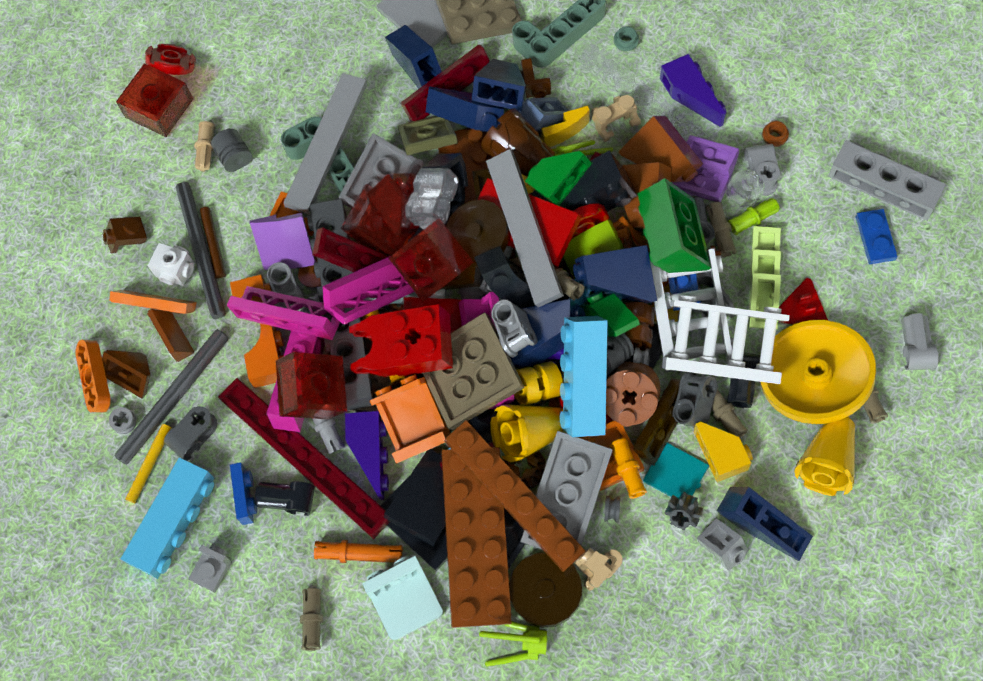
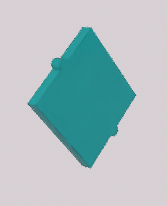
M666 443L655 466L651 465L643 482L670 497L674 495L678 498L683 492L693 496L696 489L701 487L700 482L709 465Z

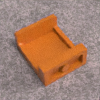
M416 374L401 380L402 386L392 390L390 385L376 391L377 397L370 400L371 406H377L396 451L392 453L396 464L445 443L444 439L451 434L425 377L417 379Z

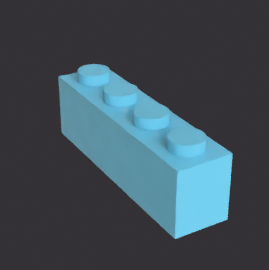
M599 316L564 317V325L561 327L564 354L560 358L561 370L564 372V383L560 385V396L563 400V411L560 413L561 428L571 437L605 435L607 320Z
M178 458L123 553L121 560L157 579L160 574H164L170 567V556L174 549L179 548L185 540L187 526L190 522L192 523L197 519L200 513V503L204 497H208L211 494L215 478L207 470Z

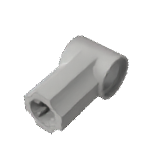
M918 313L903 317L901 320L905 342L903 357H906L907 365H904L905 369H936L938 366V351L936 345L932 344L928 316Z

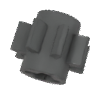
M683 492L678 498L672 495L668 502L669 505L665 510V515L670 516V524L677 528H682V530H685L689 525L697 527L703 512V508L698 507V498H694L686 494V492Z

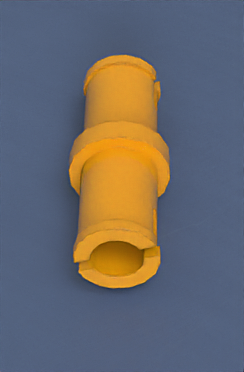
M622 438L612 442L610 448L613 449L612 451L618 464L617 472L619 476L623 477L629 498L635 499L645 495L647 490L638 471L640 466L638 461H634L627 439Z

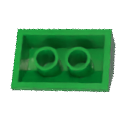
M666 178L637 193L640 203L638 209L643 217L645 226L643 232L648 240L650 248L649 258L652 264L667 273L707 271L711 269L695 199Z

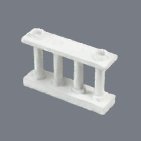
M714 249L708 250L711 269L707 271L667 273L658 266H654L650 261L657 296L654 308L663 357L671 358V352L675 351L672 337L677 336L678 322H675L674 319L669 320L667 309H672L670 306L672 300H678L679 295L696 297V302L715 298L716 306H724L719 272H723L721 256H715ZM711 272L712 288L671 295L669 292L664 293L662 282H666L667 278ZM720 313L719 326L723 342L716 343L715 355L725 353L726 362L728 363V360H731L734 338H730L726 314ZM708 316L690 319L689 331L707 328ZM704 345L687 348L686 354H689L688 359L703 356ZM665 369V372H666V373H667V372L677 371V370Z
M679 295L678 300L670 302L671 307L680 308L675 351L671 352V358L663 357V369L775 384L781 383L782 373L773 372L774 366H771L777 321H789L790 315L781 314V309L764 307V312L696 303V297ZM692 309L709 312L703 356H700L699 362L688 360L689 354H686ZM720 313L737 315L731 360H728L727 365L716 364L717 358H714ZM749 317L765 319L760 363L756 364V369L745 368V362H743Z

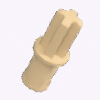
M208 121L199 123L198 140L194 144L196 149L195 168L202 172L210 169L213 151L211 140L214 136L215 125Z

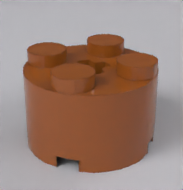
M628 361L624 362L607 376L606 413L610 418L622 426L630 427L645 422L654 414L660 397V380L651 367L643 363ZM626 391H628L629 393L635 391L636 395H628Z

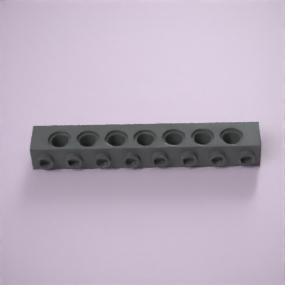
M342 199L310 204L311 215H307L310 231L314 230L315 238L317 229L323 227L327 230L334 229L332 232L350 239L347 215ZM315 238L310 239L312 252L314 248ZM318 258V262H314L316 278L321 279V286L317 287L319 301L323 302V286L331 283L333 277L341 276L342 278L354 272ZM343 308L345 311L344 313H347L355 308ZM326 313L322 315V317L328 318L331 322L333 317L331 314ZM362 317L355 319L345 325H349L350 327L354 324H357L363 321ZM349 327L342 332L336 331L333 340L324 338L326 351L331 352L332 361L327 362L329 375L335 379V386L331 387L334 404H339L342 412L371 407L370 400L374 399L371 374H356L351 371V363L365 357L368 353L365 337H355L353 333H349ZM353 350L351 355L341 357L343 351ZM349 375L357 376L353 382H344L345 378Z

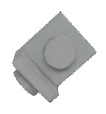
M717 518L696 538L699 544L716 556L728 571L735 565L740 564L748 552L742 536Z
M213 544L210 549L201 545L199 551L202 555L188 580L215 593L232 561L226 557L227 551Z

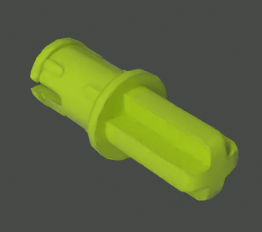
M770 198L755 207H747L745 212L729 219L727 222L731 224L732 233L736 236L753 225L759 226L762 220L779 212L780 206L776 199Z

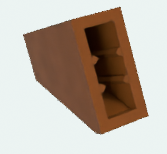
M653 116L619 150L621 156L636 164L660 162L671 167V182H689L698 174L697 170L703 165L702 161L666 116Z
M660 162L622 165L629 176L636 194L664 178L671 182L672 168ZM637 194V197L631 199V202L625 205L624 208L631 226L641 231L642 235L645 236L643 232L645 226L643 217L638 209L640 203Z

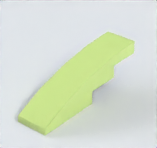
M754 226L752 229L749 310L764 312V307L779 308L781 228ZM749 317V328L764 329L765 319Z

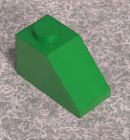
M581 151L543 158L537 165L532 167L525 182L548 201L560 206L592 163Z
M602 291L593 293L586 297L587 302L580 305L584 308L586 316H599L607 320V337H617L640 325L638 318L614 293L603 294Z

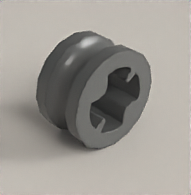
M606 495L604 522L614 519L616 523H619L620 496L611 499L610 496Z

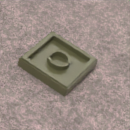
M438 116L398 126L407 155L457 144L456 134L451 122Z

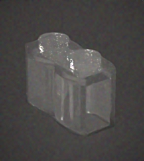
M421 168L413 182L414 192L405 206L406 217L415 226L443 227L449 216L450 202L457 191L458 177L449 168Z

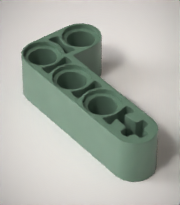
M577 0L542 31L529 21L523 20L515 23L512 28L514 48L526 59L531 58L532 64L536 67L542 68L550 65L605 17L606 0Z
M314 116L283 132L281 142L286 155L290 159L299 160L304 158L315 135L314 133L320 124L321 117ZM341 146L328 172V176L339 194L354 169Z

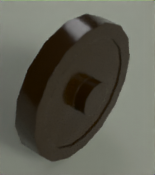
M483 199L473 200L460 206L450 216L445 228L444 242L448 253L457 262L471 268H477L478 265L474 257L499 246L503 252L505 251L510 240V230L503 211L495 203Z
M535 553L523 559L513 570L509 582L510 601L516 613L527 623L541 628L556 627L568 621L578 610L582 598L581 578L573 564L562 572L546 553Z

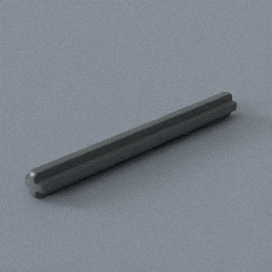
M184 181L178 183L175 188L210 315L213 319H219L226 315L191 186L188 182Z
M217 329L212 333L114 455L116 459L126 465L132 460L228 341V337L224 332Z

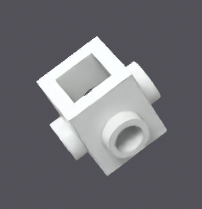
M159 243L148 267L161 282L168 285L176 283L184 286L187 278H190L193 274L195 263L185 248L177 245L170 247Z

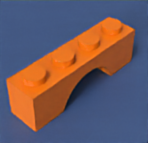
M261 274L230 282L232 296L242 298L247 286L273 292L270 283H266ZM252 296V301L263 303L261 297ZM261 323L258 342L249 352L244 354L248 379L254 388L276 383L284 356L280 352V347L284 346L280 330L276 331V327Z

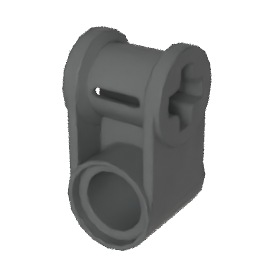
M685 372L683 374L673 408V417L676 422L693 428L696 423H708L718 387L714 376L700 377L693 372Z
M201 406L194 407L167 433L164 438V444L181 459L188 461L192 458L191 454L195 450L199 451L203 443L215 432L218 424L217 419L206 408ZM200 419L205 420L203 425L198 423Z

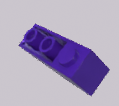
M689 54L661 66L660 80L672 99L717 126H723L725 115L727 114L725 105L722 101L717 100L711 83L705 81L699 64L696 61L693 62Z
M379 411L345 413V440L380 500H384V491H389L388 474H384L383 464H388V449L383 447V437H387L388 431Z

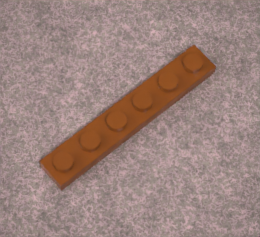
M467 420L444 439V442L562 572L585 552L583 547Z

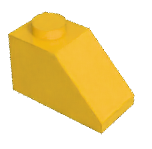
M703 422L695 424L693 432L716 482L749 470L751 460H753L752 453L748 445H743L738 436Z

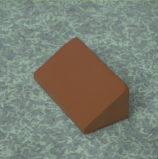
M155 309L148 310V316L176 362H180L194 353L192 346L172 312Z

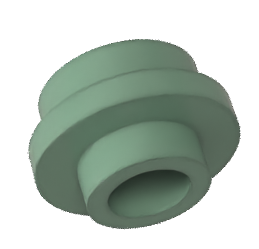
M629 26L620 28L614 35V44L622 51H631L639 43L637 32ZM628 38L630 41H623L622 39Z

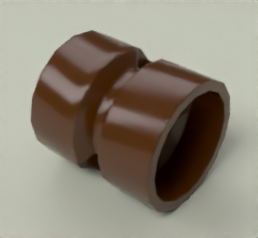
M641 302L623 303L640 322V325L624 332L633 344L634 351L636 347H640L642 351L646 350V348L651 349L653 330L650 328L654 326L655 308Z

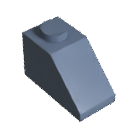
M556 97L527 98L523 104V110L519 112L539 133L538 136L542 138L541 128L563 122V112L569 110Z

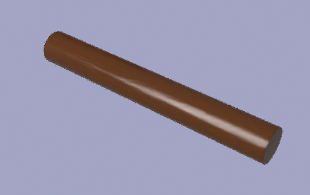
M202 207L200 208L202 223L215 277L219 279L225 277L226 273L210 208Z

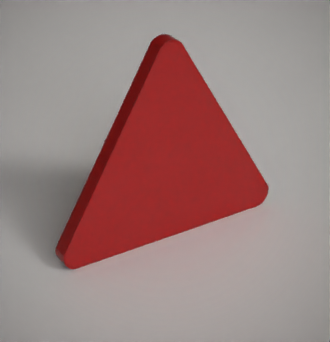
M806 278L779 306L781 314L790 315L789 321H778L781 323L794 325L809 320L828 321L810 278Z

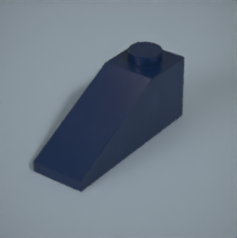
M430 86L428 89L426 113L480 131L488 132L492 126L496 128L500 124L498 119L504 113L503 107L472 101V93Z
M730 487L717 509L718 513L738 528L797 561H800L813 537L750 487Z

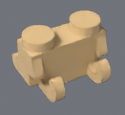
M629 95L617 96L613 98V104L607 107L591 109L595 129L604 142L614 136L612 130L606 131L607 125L621 117L625 120L630 118L629 124L631 127L641 124L633 97Z
M591 547L587 551L585 550L575 561L578 569L587 576L584 587L589 591L598 588L604 580L610 578L621 566L623 558L617 550H610L604 555L594 551Z

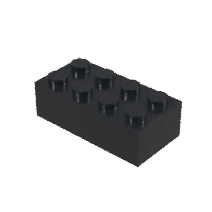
M609 150L591 160L592 164L560 204V207L573 211L585 205L601 204L604 205L608 212L616 207H623L629 204L631 199L637 197V194L625 168ZM536 191L530 193L532 196L548 201Z

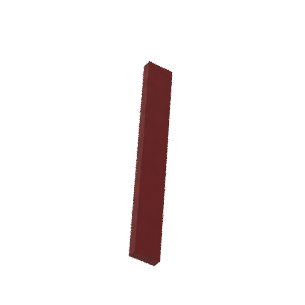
M238 378L218 396L220 401L373 540L390 523V521L384 518L386 510L299 432L274 429L267 415L269 406Z

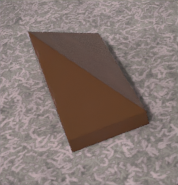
M104 351L102 361L106 378L141 399L144 398L151 375L147 356L137 352Z

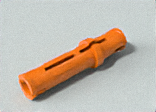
M341 540V542L315 541L314 559L340 560V563H347V560L394 563L401 558L403 546L349 543L348 540Z

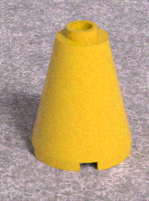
M507 404L495 409V411H498L497 415L492 417L490 422L493 444L495 447L501 448L505 454L501 457L508 462L520 461L554 442L557 431L566 433L560 425V413L563 411V408Z
M848 416L839 421L826 423L821 426L795 467V477L798 479L800 476L804 480L803 485L806 488L828 496H836L837 491H844L843 495L853 489L855 423Z

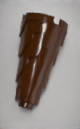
M515 108L508 110L498 119L500 124L496 128L494 126L490 128L480 147L482 151L491 157H495L509 149L512 150L521 174L527 177L532 167L537 165L541 159L555 156V152L538 136L539 133Z

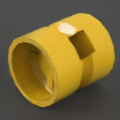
M548 361L537 364L533 368L525 367L516 370L525 387L514 394L516 401L520 405H530L539 402L541 399L548 400L560 396V385L563 383V380L554 362Z

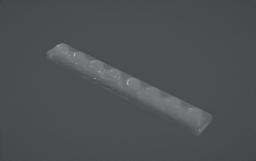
M593 39L589 40L574 53V59L620 97L624 95L633 97L634 103L637 106V112L647 121L653 116H666L686 142L690 135L713 141ZM736 162L734 171L739 167L740 162Z

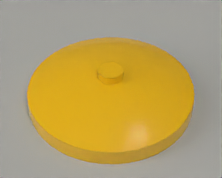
M809 320L789 326L775 336L771 366H774L773 372L782 373L781 383H760L768 402L782 415L807 424L832 423L855 413L868 400L876 381V362L869 344L855 330L833 321Z

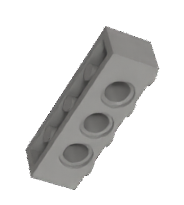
M847 140L844 142L828 177L926 221H928L946 186L945 183L939 181L934 176L922 174L915 171L911 166L899 164L883 154L874 153L858 143H851ZM858 166H863V167H865L867 170H863V169L859 168ZM883 177H888L892 181L885 180ZM908 188H913L917 192L910 191Z

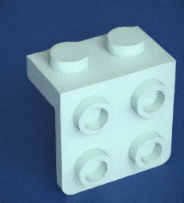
M409 556L402 557L393 563L394 567L385 572L383 570L375 571L367 577L366 582L362 583L392 640H398L440 618L443 614V610L416 556L412 558Z

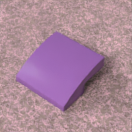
M690 135L687 144L702 161L703 165L697 170L698 174L689 182L671 183L687 194L713 202H721L728 187L727 184H729L739 155V148Z
M302 213L280 218L272 215L250 220V226L264 270H268L272 264L277 262L287 264L290 269L314 265L316 260L312 255L311 243Z

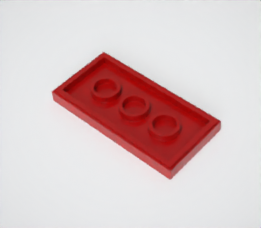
M487 178L477 200L483 199L493 202L502 210L493 180ZM528 194L551 261L554 266L558 267L582 216ZM510 233V240L507 246L516 250Z

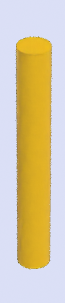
M166 424L161 425L125 498L126 501L136 504L164 446V438L172 427Z

